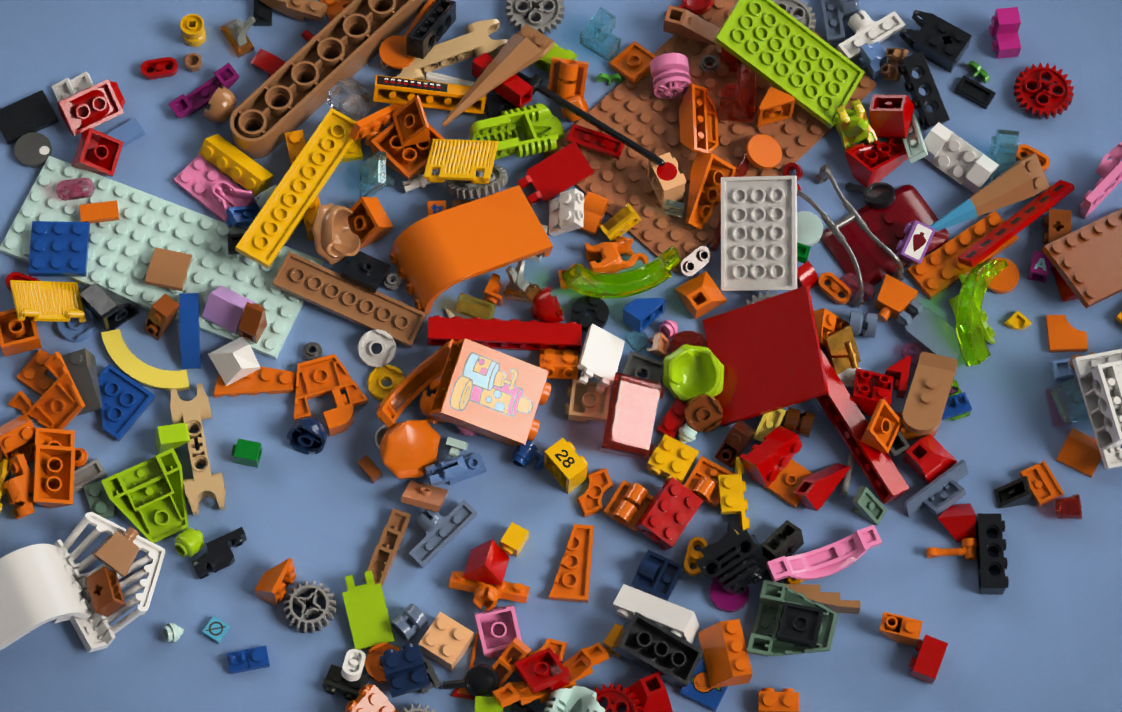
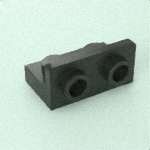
M331 664L326 679H323V688L329 694L336 695L338 693L349 701L355 700L360 695V689L368 684L369 677L361 675V678L357 681H348L341 675L342 668Z

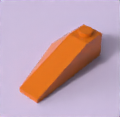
M712 153L696 154L690 175L687 224L698 230L703 228L713 213L712 209L716 203L721 201V177H734L737 167Z

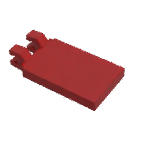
M574 141L527 169V176L518 180L517 184L521 189L533 184L536 192L527 197L530 205H533L541 199L546 202L560 195L561 192L570 189L593 175L594 171Z

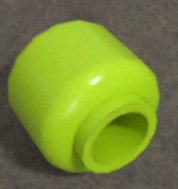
M187 528L175 538V550L182 557H193L204 547V536L199 530Z

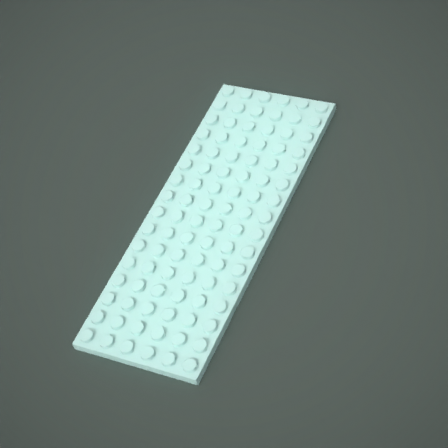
M52 156L48 157L0 246L1 253L29 263L32 221L81 222L79 205L117 200L120 220L90 224L86 277L65 278L85 286L97 283L134 301L137 306L150 310L151 306L164 294L179 303L180 294L199 293L200 330L232 342L240 338L239 331L234 334L202 318L210 292L222 285L254 301L265 309L267 327L258 343L255 344L247 339L245 340L250 344L253 351L277 359L305 300L272 286V282L288 252L320 266L323 265V260L283 246L269 269L242 254L228 253V234H244L245 230L234 226L228 228L226 223L91 171L74 168L71 166L72 164ZM155 247L192 255V262L182 291L145 284L147 270ZM178 309V312H177L176 317L174 318V320H175V321H178V322H179V309Z

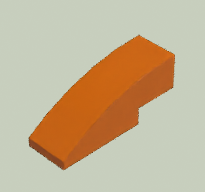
M517 637L492 666L499 677L498 689L515 672L514 662L526 658L532 650Z

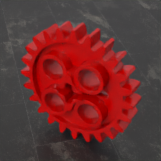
M1039 63L1038 68L1032 64L1031 70L1025 67L1024 72L1021 71L1019 77L1016 78V83L1013 87L1015 89L1013 95L1017 96L1015 102H1021L1019 108H1026L1024 113L1031 111V117L1036 113L1038 114V119L1042 115L1048 119L1050 114L1055 118L1057 113L1062 115L1063 110L1066 111L1068 105L1072 102L1074 95L1072 93L1074 87L1070 86L1072 80H1066L1068 74L1062 75V69L1056 71L1055 65L1051 69L1049 68V63L1045 67Z
M610 683L609 688L602 684V690L595 687V692L597 693L596 700L600 706L604 700H608V705L604 708L605 712H620V708L623 705L627 706L625 712H640L643 710L641 706H637L641 701L634 699L636 694L633 692L629 693L630 689L627 687L623 689V686L618 684L615 688L613 683Z

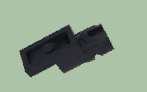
M242 527L206 543L209 554L205 553L192 561L199 579L209 576L208 569L216 573L235 562L230 548L239 547L247 540Z

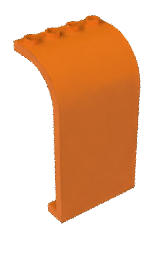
M517 185L487 197L432 214L415 222L396 238L389 258L391 263L395 264L398 269L399 277L406 284L407 293L414 299L415 308L428 315L436 298L453 285L541 254L543 258L550 255L553 245L521 187Z

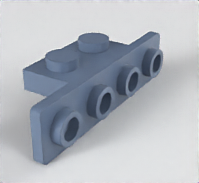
M962 459L942 475H939L930 484L924 486L915 495L908 498L904 502L906 514L911 517L921 508L926 507L934 515L938 516L965 496V489L957 482L968 474L966 462Z

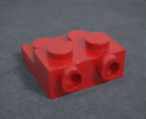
M550 647L514 662L516 671L532 694L549 688L552 692L569 684V678L571 677L569 669L561 664L559 655L557 653L554 654Z

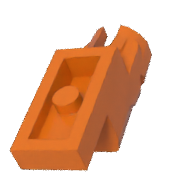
M24 454L9 459L10 470L15 477L3 482L10 505L17 506L13 510L16 520L35 512L32 497L28 495L33 492L34 479Z

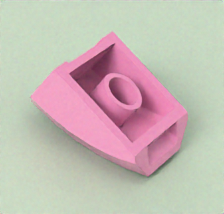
M514 605L502 606L474 614L484 656L491 659L499 658L516 637L522 641Z

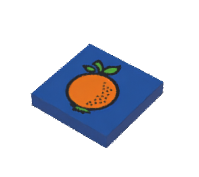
M700 660L688 685L681 688L679 695L716 712L728 686L710 689L705 662Z

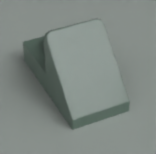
M860 486L852 500L854 504L852 512L872 524L878 525L887 509L866 486Z

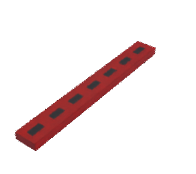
M1063 180L1056 182L958 257L959 263L973 268L1075 190L1074 184Z

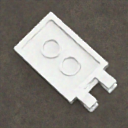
M592 324L588 329L577 367L582 370L579 382L586 385L588 378L595 377L599 379L595 390L601 394L604 392L605 387L611 386L615 381L625 341Z

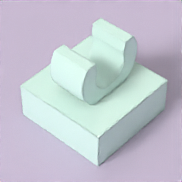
M448 437L446 444L452 446L449 455L453 457L458 456L460 449L467 450L469 443Z

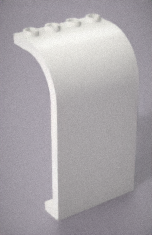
M36 544L18 549L0 558V651L37 627L52 620L69 616L87 619L92 616L89 610L90 605L81 593L82 587L73 576L74 570L67 563L66 553L61 547L51 544Z

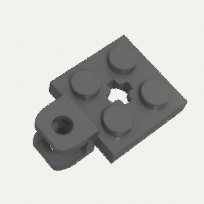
M632 351L630 352L617 387L625 389L622 401L623 408L637 412L642 405L644 396L654 399L663 376V362ZM641 372H645V376L647 377L643 379L639 378L637 373L641 374Z

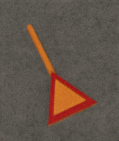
M478 633L475 634L469 670L474 666L479 639ZM466 687L456 688L451 697L475 700V697L468 693Z

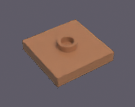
M410 480L401 497V502L439 512L447 497L448 490Z

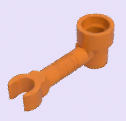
M966 538L961 540L962 548H927L926 558L957 555L965 556V560H976L977 539Z

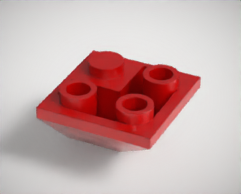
M856 368L852 398L866 415L872 416L880 399H884L889 406L891 405L893 376Z
M931 434L914 443L905 451L903 461L927 484H930L939 475H942L958 462Z
M659 672L641 678L628 687L630 689L629 693L633 692L636 694L634 699L641 701L637 705L643 708L640 712H673L667 690Z

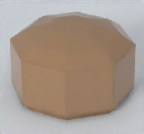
M196 53L187 54L184 58L185 67L191 72L199 71L203 65L201 56Z

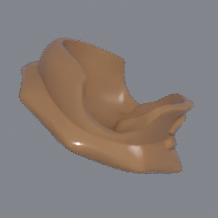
M333 203L318 207L312 228L316 252L330 265L344 261L346 256L356 255L361 247L360 238L352 233L348 224V217L353 214V211Z

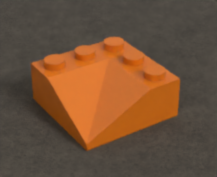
M393 122L370 141L371 152L385 165L409 180L425 171L432 139L444 138L428 123L430 131L429 141L403 147Z

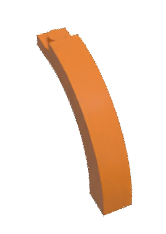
M453 339L412 370L377 406L376 414L379 420L385 423L388 428L395 423L408 404L442 374L452 342L454 341Z

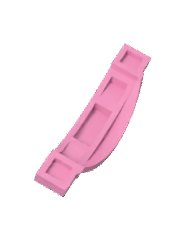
M872 525L857 530L854 534L819 549L768 561L766 567L773 582L787 577L801 580L820 579L847 568L857 561L868 549L881 545L882 541L875 526Z

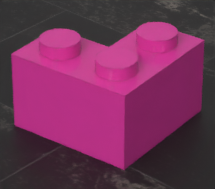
M1018 7L996 9L994 16L991 18L992 24L989 25V36L993 38L992 51L996 53L997 59L1018 57L1021 50L1018 35L1021 20Z

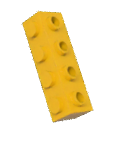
M219 134L205 138L198 153L207 162L216 166L220 172L232 178L235 183L240 184L247 191L251 190L255 196L268 189L274 177L272 173Z

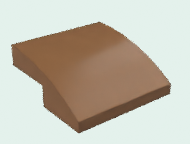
M155 247L147 270L145 284L182 291L187 280V272L192 262V255Z

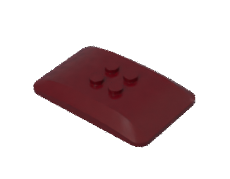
M904 185L895 189L896 199L891 206L885 209H872L866 205L857 210L858 214L868 225L867 228L895 255L898 251L896 250L898 242L903 240L905 236L904 229L908 222L917 220L930 226L939 220L916 188L911 185ZM855 221L839 229L846 238V242L853 251L860 267L863 290H867L883 281L887 274L892 276L896 273L898 265L895 260L878 246L864 230H861ZM827 228L823 232L822 242L852 284L859 289L857 274L848 252L843 244L839 243L830 229ZM945 228L934 233L925 256L948 242L949 233ZM898 257L903 264V268L912 264L911 262Z

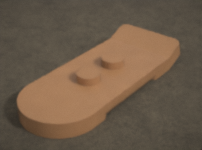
M921 352L902 414V422L910 432L927 435L939 428L958 367V361L955 358Z

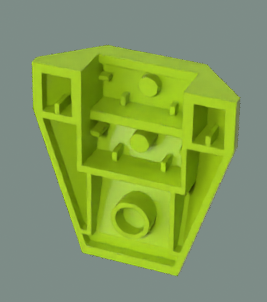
M174 448L101 480L109 499L150 542L156 543L188 528L182 465Z

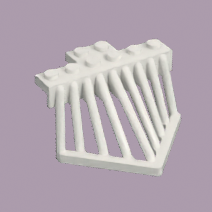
M93 512L85 514L64 543L59 539L54 544V546L61 547L65 551L67 563L74 570L73 576L82 587L81 593L90 605L89 610L92 616L87 619L69 616L52 620V622L55 624L70 620L88 653L107 648L116 638L115 634L148 611L165 555L164 548L137 536L133 543L140 548L139 550L148 554L133 562L127 575L144 565L146 566L119 582L121 590L140 580L136 585L122 593L124 601L133 595L135 596L125 603L126 606L108 617L96 613L92 608V600L87 591L85 578L102 567L108 569L110 567L103 563L90 572L80 574L95 562L97 558L91 554L80 563L74 564V561L101 533L107 532L112 534L114 531H118L123 535L127 529ZM88 524L96 527L72 553L67 552ZM117 573L118 580L123 578V576ZM139 603V605L134 611L125 616L115 625L109 626L111 622L116 620L118 617H120L125 612H127Z

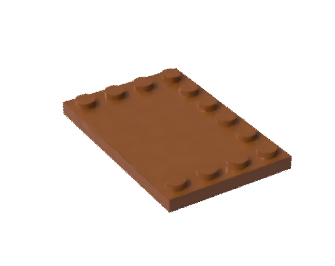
M1122 208L1044 245L1041 249L1086 309L1122 291Z

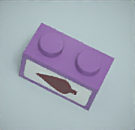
M917 220L908 222L904 229L905 236L897 244L896 250L898 251L896 256L915 265L921 264L936 229Z

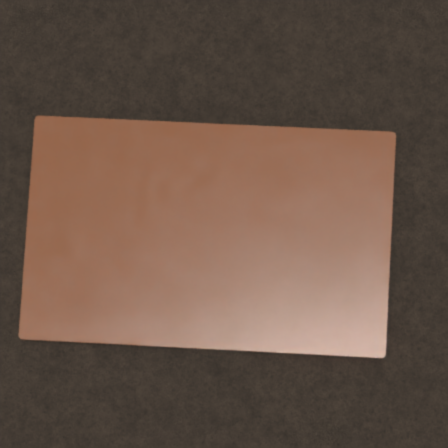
M714 0L713 6L709 11L697 16L721 28L738 0ZM674 34L653 53L655 56L666 53H681L688 58L692 84L707 88L708 96L717 110L719 145L711 153L737 167L734 177L782 176L783 168L786 164L796 163L831 130L797 103L794 104L792 118L757 127L756 121L759 106L770 86L775 87L717 43L715 46ZM707 55H713L718 60V69L713 73H706L700 67L701 59ZM650 71L635 85L627 79L623 80L588 114L657 156L670 152L672 158L677 160L680 174L683 173L686 179L683 200L662 208L647 178L649 159L626 145L619 160L579 147L593 169L594 174L575 186L585 194L589 191L609 199L610 202L606 213L611 217L629 203L642 220L628 230V232L674 273H679L678 263L683 257L696 247H707L721 233V201L716 203L712 209L713 213L701 230L686 223L691 168L697 152L690 150L680 142L679 107L684 96L676 99L656 97ZM865 73L847 102L845 109L852 110V101L856 99L862 101L876 88V82ZM584 119L576 123V125L607 134ZM571 128L564 134L563 138L556 141V150L544 152L543 157L545 159L570 144L567 143V137ZM757 134L771 136L781 147V160L776 167L770 170L756 168L746 156V144Z

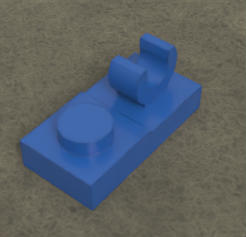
M257 205L228 207L225 211L228 216L225 223L228 228H231L232 225L236 228L245 225L250 226L260 210Z
M965 392L948 397L942 420L972 411Z
M266 646L227 653L230 674L270 667Z

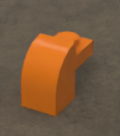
M339 388L332 390L336 408L323 412L324 421L330 436L346 431L354 421L353 403L348 404L345 393L341 394Z

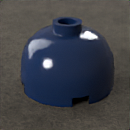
M301 417L291 425L287 439L289 438L291 447L298 452L309 454V451L318 454L324 448L327 432L325 426L319 420L313 417Z

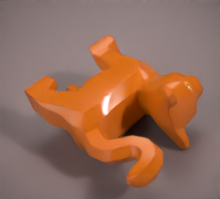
M620 236L614 242H603L593 246L585 243L586 258L590 262L591 274L617 273L623 269L631 268L638 260H641L644 264H647L649 260L643 253L634 254L631 245L633 238L628 239ZM620 255L631 256L629 261H623Z

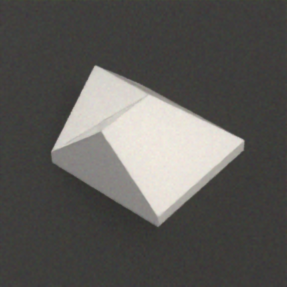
M243 337L208 354L226 386L261 369L250 344Z

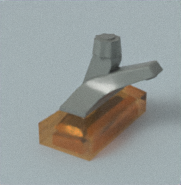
M252 16L244 22L240 19H235L220 27L221 32L238 58L254 50L253 44L246 35L249 28L256 21Z
M519 260L516 270L512 266L505 270L510 282L506 285L503 295L507 299L531 303L541 288L537 284L525 281L523 276L525 261Z

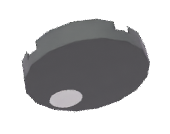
M31 132L22 135L17 140L14 146V153L21 165L38 168L43 166L48 157L51 156L52 146L45 135Z

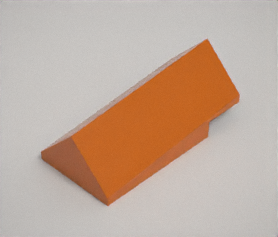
M35 428L33 503L49 509L73 505L75 431Z

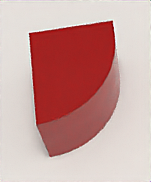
M809 261L797 268V288L807 285L810 290L818 284L817 273Z

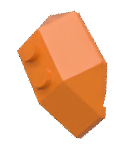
M691 83L679 107L680 142L697 153H711L719 145L717 110L708 96L707 88Z

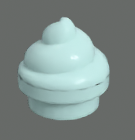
M685 424L679 428V441L684 444L692 442L697 438L695 436L698 432Z
M168 623L162 628L164 640L171 643L177 642L184 631L183 628L175 623Z

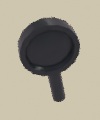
M849 182L845 185L846 190L864 195V203L872 209H885L891 206L896 199L895 189L888 183H873L866 188Z
M478 664L467 672L464 680L443 682V689L466 687L468 693L473 697H491L493 695L492 691L498 689L499 677L492 667L486 664Z

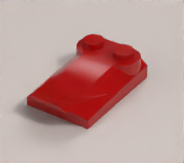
M106 79L67 98H63L57 102L67 129L72 136H76L89 128H93L123 114L125 100L117 83Z

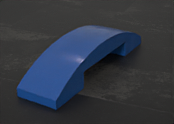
M199 293L180 294L182 369H201Z

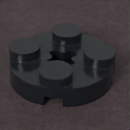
M598 295L583 296L572 304L571 321L582 324L583 331L587 333L592 324L602 329L608 321L609 309ZM587 311L594 312L592 318H590V316H585Z

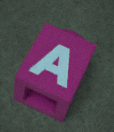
M1034 251L1027 279L1046 283L1051 262L1043 251Z

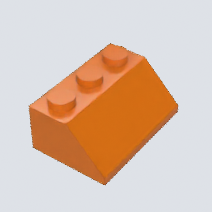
M740 619L721 621L698 632L700 646L704 651L703 659L710 689L750 682L753 673Z

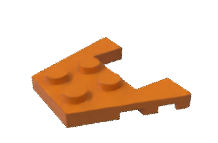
M55 352L44 363L57 378L51 387L35 404L22 391H19L8 402V405L19 409L23 414L26 413L38 420L37 422L49 429L64 430L81 412L85 404L61 354Z
M335 354L297 364L294 422L301 417H311L307 400L331 394L332 390L338 388L340 391L346 390L349 403H353V407L368 403L367 397L361 392L359 386L353 381Z

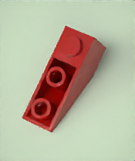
M835 463L804 478L793 494L804 508L818 511L851 467Z

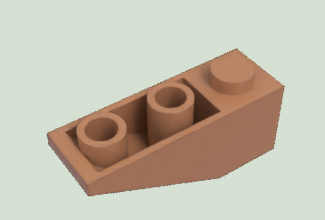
M671 5L668 7L663 26L664 32L715 46L716 42L713 40L721 29L686 9Z

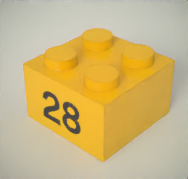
M561 438L545 450L544 466L569 494L586 481L588 463L583 456H578L575 452V447L570 441L566 442L564 438Z

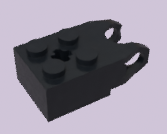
M915 10L912 19L921 29L902 28L899 36L914 51L918 53L922 51L925 59L951 73L968 48L972 35L932 13Z

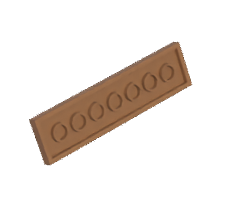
M288 252L272 282V286L369 330L380 329L386 331L393 337L394 341L409 348L412 347L427 317V313L378 291L373 293L341 278L340 274L291 252Z

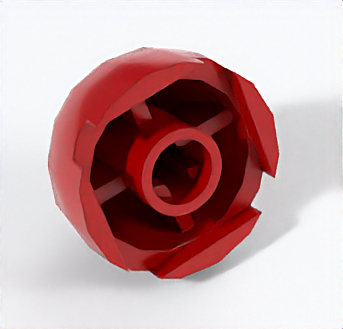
M550 286L541 289L533 296V308H530L533 318H538L540 322L559 323L564 321V318L561 317L563 316V311L557 297L551 296L550 292L553 290Z

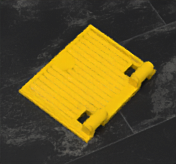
M432 139L423 178L427 179L430 183H443L445 180H471L473 184H487L491 177L498 141ZM432 169H440V174L432 175ZM476 171H484V176H476Z
M9 281L19 321H24L25 317H33L34 321L70 322L71 318H78L79 322H86L77 282Z

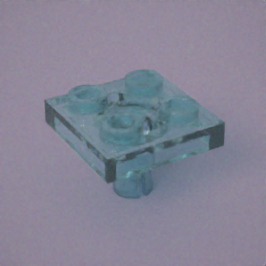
M379 151L360 165L359 198L371 197L386 185L389 187L394 185L395 176L386 174V152Z

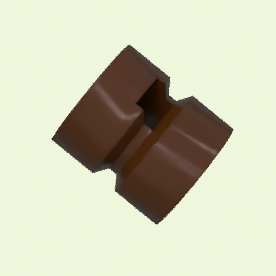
M789 407L784 428L792 432L796 431L798 435L809 438L815 414L806 411L800 413L799 409Z

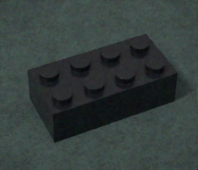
M638 612L628 615L611 649L653 674L659 672L663 680L679 689L688 685L704 653L702 649Z

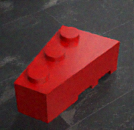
M778 426L765 436V441L760 445L755 444L752 446V451L747 455L742 454L739 456L749 478L767 488L776 480L778 474L803 446L798 434L782 426Z

